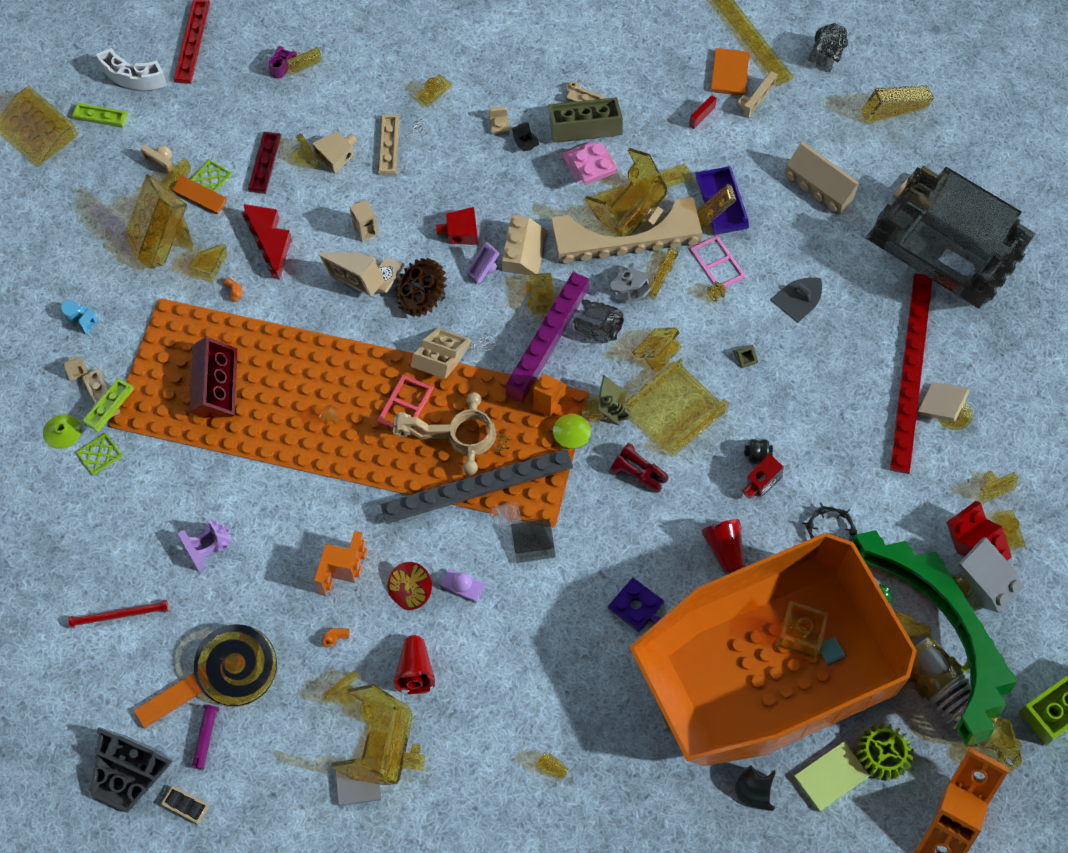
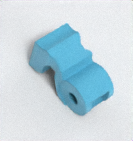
M67 300L61 306L65 318L71 323L79 321L85 334L98 321L91 308H86L83 305L78 307L77 303L73 300Z

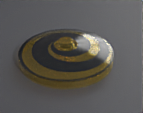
M233 624L216 629L202 641L194 659V675L199 688L211 701L225 707H243L256 702L268 692L277 674V657L273 645L262 632L247 625Z

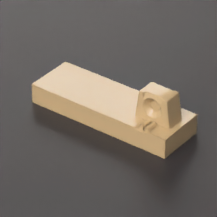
M773 71L770 72L751 98L743 95L737 102V106L743 110L745 117L749 118L775 85L777 74Z

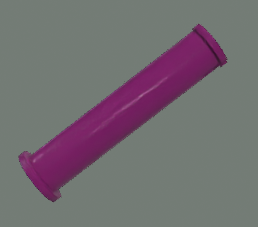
M203 705L204 713L191 765L193 769H205L216 712L219 711V707L213 705Z

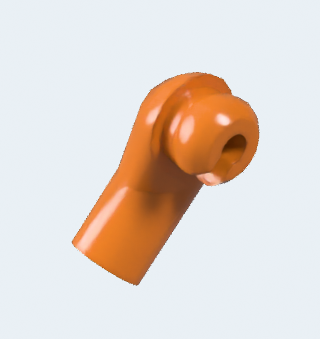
M228 277L224 281V285L231 289L230 299L238 302L239 298H242L243 295L242 286Z
M331 628L322 637L323 646L331 647L339 638L349 639L350 629Z

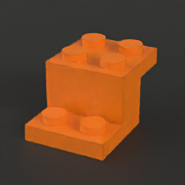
M354 531L349 549L325 544L314 579L319 595L326 596L327 590L331 591L333 586V579L331 578L355 583L356 577H360L362 572L360 563L362 559L365 560L368 548H365L366 540H364L362 532Z

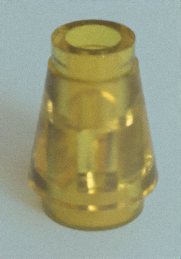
M543 752L536 765L540 772L561 779L565 777L569 769L551 753L547 754Z

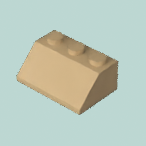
M511 215L502 259V271L538 277L547 230L529 217Z

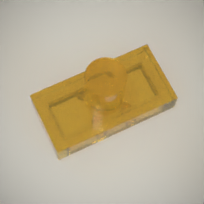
M993 471L986 472L983 479L987 484L981 486L979 498L984 504L1015 490L1018 476L1015 472H1012L998 479Z
M1013 509L994 513L995 523L1003 526L1009 549L1025 547L1026 544L1019 528L1020 522L1016 519Z

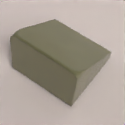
M753 345L733 350L741 368L758 363Z

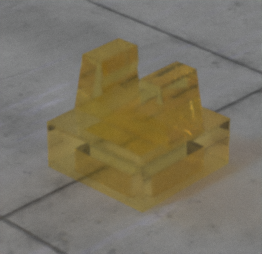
M412 744L411 753L404 752V769L425 770V754H421L420 745Z

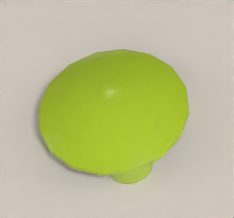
M567 414L561 416L555 422L553 436L562 449H576L588 444L591 436V427L582 416Z

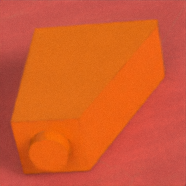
M542 373L534 387L533 410L551 417L567 385Z

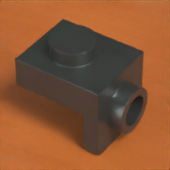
M527 122L512 128L515 143L523 151L532 150L539 145L538 138L531 133Z

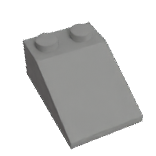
M985 537L958 563L977 601L985 609L999 613L1023 588V584L1015 569Z

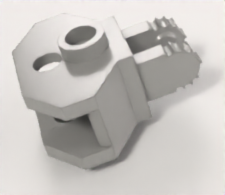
M633 263L629 264V270L624 271L622 266L618 267V276L610 283L616 301L622 303L642 299L651 291L646 273L636 271Z

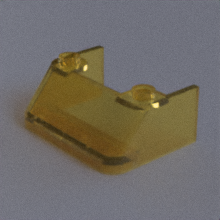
M632 148L627 150L634 162L628 170L630 184L612 205L609 206L607 202L589 196L585 197L594 216L619 237L631 236L641 225L645 212L649 208L658 206L667 194V186L651 155Z
M374 684L348 689L349 694L362 701L360 707L361 716L370 724L362 760L356 758L331 763V768L356 781L381 785L397 784L402 772L413 718L410 707Z

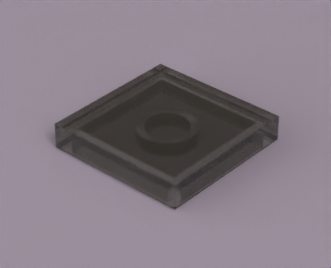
M550 518L511 524L516 564L556 558Z

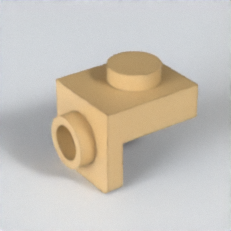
M659 206L649 208L645 212L641 224L649 230L657 226L664 220L661 216L663 210Z

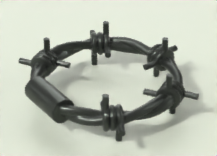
M820 503L821 507L814 512L807 523L802 522V524H806V529L812 539L814 538L812 529L818 530V528L814 527V518L818 515H822L825 518L824 513L836 511L839 513L838 519L841 516L850 523L851 529L845 528L846 531H849L850 535L848 541L852 542L857 534V529L848 514L851 509L846 511L845 509L826 507Z

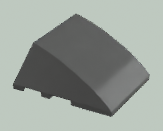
M98 727V744L95 748L96 761L95 768H93L90 796L128 813L173 760L163 752L133 738Z

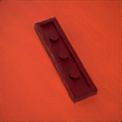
M263 132L248 192L266 194L281 139L280 133Z

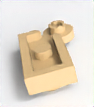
M572 81L566 85V91L568 92L566 102L605 99L603 95L580 88L577 82Z

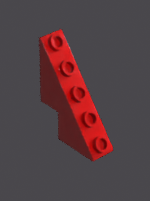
M244 204L245 211L241 212L245 222H250V225H248L252 236L256 235L257 239H255L258 248L264 251L262 256L265 263H270L271 265L269 270L272 277H277L280 280L291 243L290 231L277 228L279 221L277 209Z

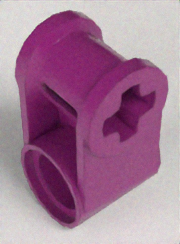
M278 46L273 56L269 59L270 75L276 79L282 78L295 62L297 53Z

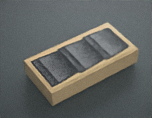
M173 785L161 803L162 806L196 824L200 823L209 808L207 803Z

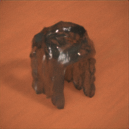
M836 23L826 24L818 28L808 61L811 63L816 62L818 68L823 66L825 72H830L834 61L838 63L842 59V52L848 46L847 29Z
M582 300L581 303L585 310L583 314L603 322L597 325L574 317L573 323L576 333L587 339L599 341L602 344L617 340V334L624 322V314L621 310L605 305L603 302Z

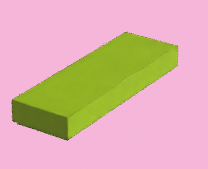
M77 103L72 119L123 128L128 113L123 110Z
M117 378L82 420V423L98 433L134 390L133 386Z

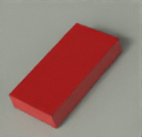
M711 95L690 116V127L695 129L715 108L717 100L715 96Z

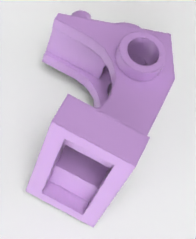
M208 520V525L205 527L206 531L196 537H188L185 530L177 533L198 571L205 568L202 561L203 558L216 551L221 552L225 550L232 541L229 536V529L224 524H219L218 521ZM212 537L214 543L204 549L201 543Z

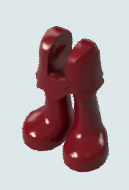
M630 442L625 445L609 470L610 473L615 475L623 471L635 478L633 481L637 482L638 485H642L656 493L661 491L662 486L652 478L654 477L663 483H666L669 479L667 473L655 463L651 464L641 457ZM627 460L632 461L633 463H635L636 465H638L639 467H641L643 470H641V471L638 470L636 467H634L632 464H630Z

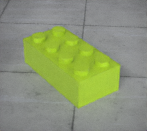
M1068 675L1019 711L1020 715L1046 746L1068 731Z

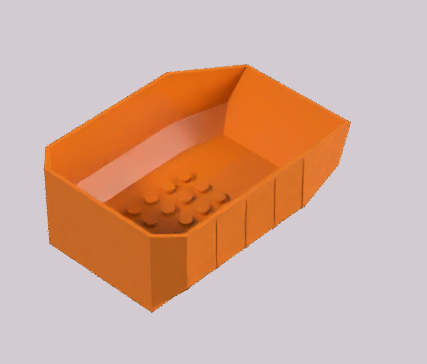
M823 533L697 587L629 646L686 761L701 766L771 754L773 751L801 740L828 726H832L834 723L862 712L891 697H895L910 678L917 652L854 542L828 533ZM835 637L845 653V658L827 666L816 646Z

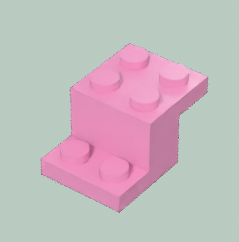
M592 141L562 153V158L576 183L583 181L584 185L617 173L618 169L602 142L595 144Z

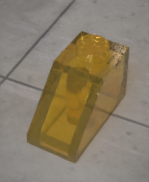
M219 244L198 252L195 259H192L189 268L192 275L213 283L228 254L226 245Z

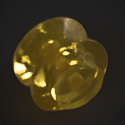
M715 281L714 287L711 285L707 286V294L711 300L717 302L718 296L725 297L726 289L722 283Z

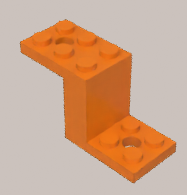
M969 747L942 792L934 818L914 853H968L981 832L988 805L1008 774L1009 768ZM981 772L985 778L978 779L974 776V773ZM937 846H944L948 851L941 852L937 849Z

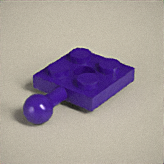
M632 577L608 605V609L640 633L649 621L656 624L661 619L656 613L664 604V600ZM637 600L642 606L634 609L630 606V603Z

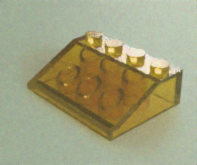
M29 85L13 97L0 115V134L36 167L42 165L78 137L74 124Z
M146 174L124 236L136 258L151 269L163 266L166 263L187 204L152 176Z

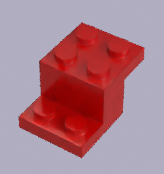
M974 501L946 522L958 554L965 557L985 537L1006 560L1012 557L1003 526L986 519L980 502Z

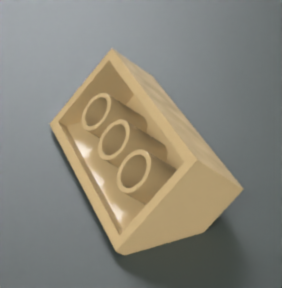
M801 142L787 163L784 173L788 180L799 184L803 191H808L817 201H822L830 211L837 212L839 215L853 202L859 184L858 181L804 142Z

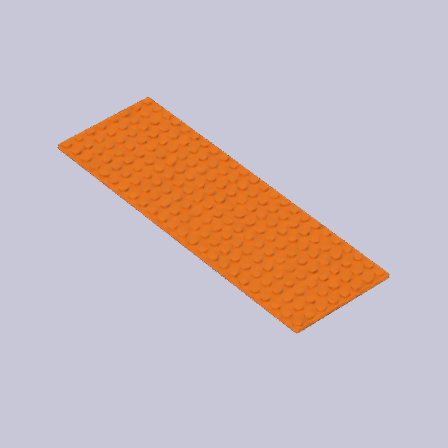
M159 299L126 381L133 386L134 390L119 407L121 413L112 417L109 425L111 428L412 495L564 450L559 447L553 436V426L561 416L567 414H577L584 417L589 392L566 387L551 417L533 410L534 387L538 380L535 381L524 402L521 403L505 396L506 383L512 374L458 363L455 369L444 379L411 367L413 353L167 299ZM205 337L237 348L235 416L204 418L189 413L193 344ZM402 375L434 387L418 416L420 420L428 425H450L458 413L470 409L466 401L468 394L476 392L481 396V403L477 406V410L487 414L494 423L496 438L488 451L475 456L474 461L478 465L475 474L467 475L463 471L462 467L464 462L467 461V456L455 451L449 439H420L412 433L402 438L394 435L392 428L377 422ZM404 381L396 398L419 407L428 390ZM393 402L384 420L394 424V415H397L399 412H405L413 417L415 411ZM466 420L456 429L455 437L463 444H476L487 436L488 427L480 420ZM567 448L570 459L573 461L575 449ZM570 470L453 505L553 528L557 523Z

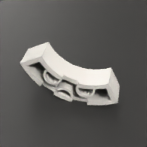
M112 48L96 54L103 73L120 86L134 90H153L167 86L164 73L157 60L149 63L129 64L119 57Z

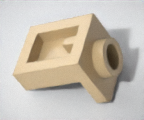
M507 107L490 108L489 115L492 135L509 133Z

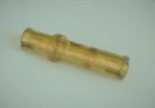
M669 248L664 259L660 261L659 268L650 284L651 291L647 294L652 298L657 297L668 273L673 269L675 259L679 255L677 250Z

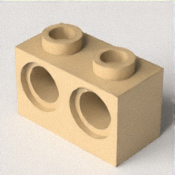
M367 200L356 202L350 206L352 224L356 232L358 231L362 242L378 235L376 215Z

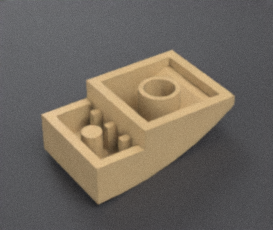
M437 328L422 340L421 347L413 353L411 367L445 379L464 356L471 343V339Z

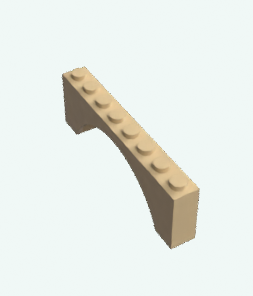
M693 197L676 199L670 213L662 222L648 231L632 236L614 237L592 232L579 225L570 215L551 217V228L558 261L566 264L580 259L588 261L594 257L607 258L609 255L614 254L623 256L628 252L642 253L645 250L653 249L657 251L669 246L677 248L683 244L696 245L698 242H701L702 230Z

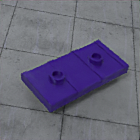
M731 166L696 172V180L699 184L714 235L748 229L749 219Z

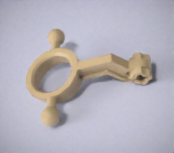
M476 392L468 394L466 398L470 409L458 413L450 425H428L419 418L411 417V415L405 412H399L397 415H394V435L404 438L412 433L420 439H449L455 451L467 456V461L464 462L462 467L467 475H473L477 472L478 465L474 461L475 456L488 451L496 438L494 423L487 414L477 410V406L481 403V396ZM470 419L480 420L488 427L487 436L482 441L471 445L458 441L455 433L461 423Z

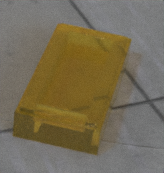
M315 47L287 60L290 73H298L321 62L320 49Z

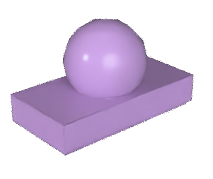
M485 242L466 273L477 283L481 284L487 273H493L496 270V259L500 253L489 243Z
M449 568L440 587L477 603L485 584L471 578L467 573H459Z

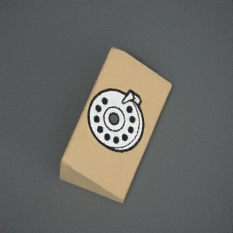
M384 258L378 268L382 271L381 274L385 281L375 293L388 292L403 269L404 263Z

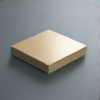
M932 382L918 413L926 417L955 422L969 394V390L964 387Z

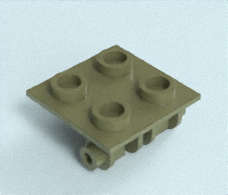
M605 375L602 378L597 410L617 425H620L622 420H629L631 418V411L624 408L626 392Z

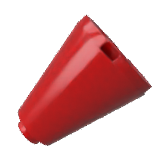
M738 519L723 521L718 525L714 526L713 524L702 529L703 536L724 573L730 574L744 568L741 523Z
M411 635L403 643L394 678V688L401 693L403 689L410 690L408 694H423L429 692L430 687H435V677L424 639L418 635Z

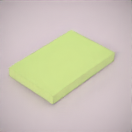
M842 742L796 774L794 779L820 812L869 778L870 775L863 769V765L859 763L847 744Z

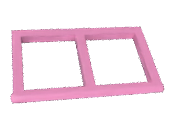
M718 235L690 248L718 290L746 278V275ZM717 240L727 256L706 266L696 250ZM730 259L741 275L719 285L709 269Z

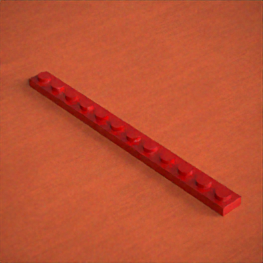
M914 273L890 463V471L909 474L911 468L933 276Z

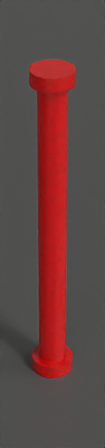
M162 600V603L75 618L74 616H69L70 628H75L77 625L151 612H169L167 600Z

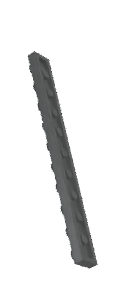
M567 449L380 505L385 522L389 524L573 469V464Z

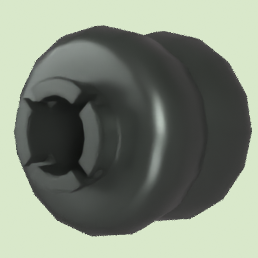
M750 439L748 445L745 444L744 456H748V461L751 463L762 462L768 454L773 456V446L769 445L767 439Z

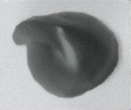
M750 765L740 775L735 785L738 799L751 807L774 811L775 806L770 803V791L776 771L773 770L767 777H762Z

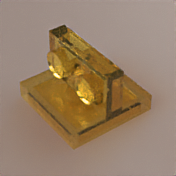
M676 327L655 328L632 353L637 358H644L652 370L659 372L682 348L676 340L680 332Z

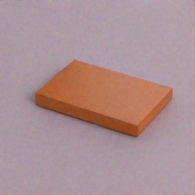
M716 48L711 92L745 96L750 52Z

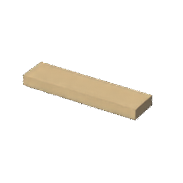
M382 115L379 175L397 174L399 115Z

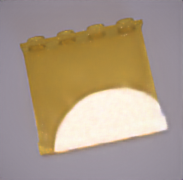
M681 358L677 362H672L665 372L657 374L653 382L649 385L645 384L636 396L632 395L626 401V409L631 411V417L672 457L727 412L729 403L724 398L719 401L682 366L683 360Z

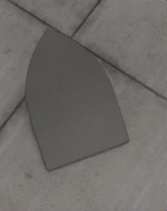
M809 277L793 281L777 293L771 301L798 323L818 304L822 294L821 278Z

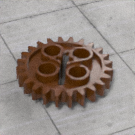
M421 258L420 261L415 259L414 264L409 263V269L404 268L405 274H400L402 279L397 280L399 286L395 288L398 291L395 294V297L398 298L396 301L399 304L398 308L412 317H421V314L426 316L427 311L432 313V307H438L436 302L442 301L440 296L445 294L442 290L447 287L443 283L447 280L444 277L446 272L442 270L443 266L429 258ZM414 281V282L418 283L420 286H422V287H424L425 289L429 290V291H430V294H428V293L424 292L422 289L416 287V286L413 285L411 282Z

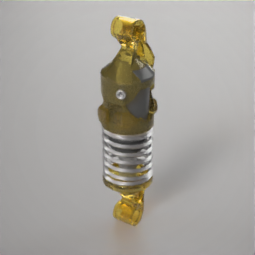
M893 610L917 650L909 678L915 685L914 690L921 698H926L933 705L936 704V711L943 709L944 712L941 714V717L953 714L947 719L946 723L952 722L958 716L962 717L967 707L971 689L970 684L968 685L969 679L965 678V674L961 670L962 665L954 656L950 657L932 636L931 627L916 622L910 613L906 616L899 611ZM1000 715L999 717L991 718L995 730L989 740L968 746L995 750L997 762L1008 767V774H1010L1022 763L1019 748L1023 745L1015 737L1011 721L1002 718ZM959 721L952 726V729H956ZM1006 758L1010 759L1013 765H1010L1006 761Z

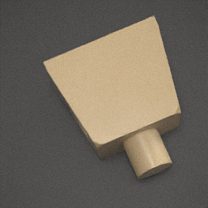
M334 132L315 141L312 145L314 153L336 173L354 156L352 146L357 143V139L353 134L344 138L339 132Z

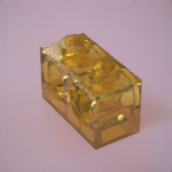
M551 273L529 274V281L526 282V292H530L531 297H528L527 300L528 309L532 308V314L548 313L554 304Z

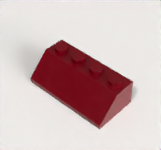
M205 337L193 344L189 413L204 418L235 416L237 348L209 337Z

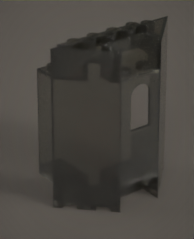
M923 166L921 169L917 167L911 174L904 190L893 204L890 205L888 203L881 211L875 226L865 239L980 309L994 299L997 294L996 289L1003 287L1007 281L1005 277L1011 276L1017 267L1015 266L1017 262L1021 263L1026 255L1024 251L1036 233L1020 224L1021 220L1019 217L1022 211L948 167H945L938 175ZM948 248L971 262L975 267V272L973 271L970 276H964L938 259Z

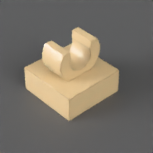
M77 356L70 357L69 361L64 363L70 381L80 379L88 374L82 357L78 359Z

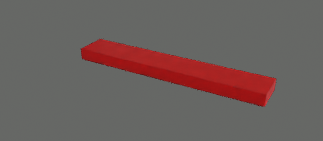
M210 0L192 1L174 76V83H192Z

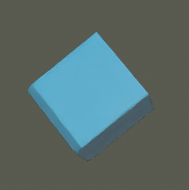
M835 637L816 646L827 666L845 658V653Z

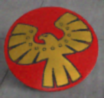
M416 562L401 563L392 570L388 578V593L401 608L405 610L418 609L428 601L431 595L432 580L430 574L422 565Z

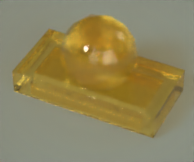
M438 74L436 77L427 79L425 87L416 94V98L429 107L452 87V83Z
M303 134L296 135L295 137L301 147L293 151V161L303 165L309 160L314 169L320 168L321 165Z
M354 670L326 691L322 696L326 704L336 696L341 704L350 705L354 703L357 699V691L351 684L360 678L359 673Z

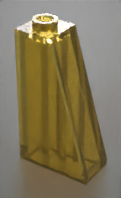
M928 85L875 88L861 109V113L866 123L870 124L926 109L934 100V96Z

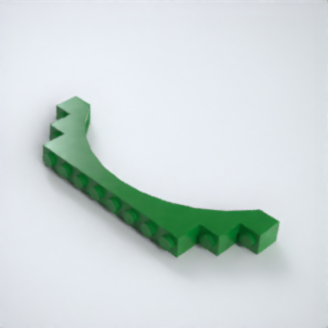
M876 530L856 534L852 542H854L867 565L884 570L906 581L923 593L943 612L956 630L966 652L970 668L971 688L967 707L956 729L966 746L989 740L995 730L991 718L1001 715L1006 706L1002 695L1011 693L1017 680L1014 673L1010 671L1005 663L1004 657L1000 655L995 647L994 641L987 634L984 625L977 618L974 609L964 597V593L954 581L953 575L949 573L944 561L936 551L915 556L913 549L910 548L907 541L885 545L883 538L879 536Z

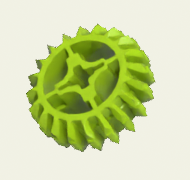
M883 723L879 725V729L876 725H872L871 730L866 729L864 731L865 735L859 737L861 742H858L856 747L860 750L856 752V755L863 756L858 761L861 764L866 763L863 767L865 771L868 768L872 770L869 774L870 776H873L876 772L878 773V780H881L883 775H885L886 781H889L891 776L894 779H898L899 774L904 775L906 773L905 769L911 767L909 762H912L914 757L910 754L914 752V749L908 747L911 744V740H904L907 734H899L900 727H897L894 731L892 730V724H889L887 729ZM876 737L889 738L886 742L873 740ZM894 743L898 745L901 752V756H899V753L894 749ZM869 747H871V750L875 752L876 761H874L871 757ZM884 748L888 750L886 755L882 753ZM884 761L897 763V765L892 767H885L881 764Z

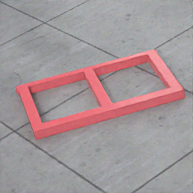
M402 375L377 422L393 429L394 424L384 420L393 402L415 411L413 417L418 418L434 387ZM404 381L428 390L419 407L396 398Z

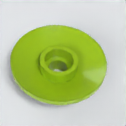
M57 415L46 423L43 437L45 442L53 448H68L78 441L81 436L82 427L79 420L72 415ZM60 427H64L63 430L58 431Z

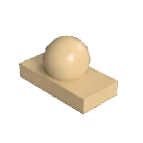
M145 144L140 148L145 160L168 175L174 171L170 161L172 152L167 146H159L155 151Z

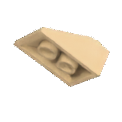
M321 252L319 254L330 276L371 297L385 281L381 274L382 271L376 264V259L371 255L366 256L360 252Z

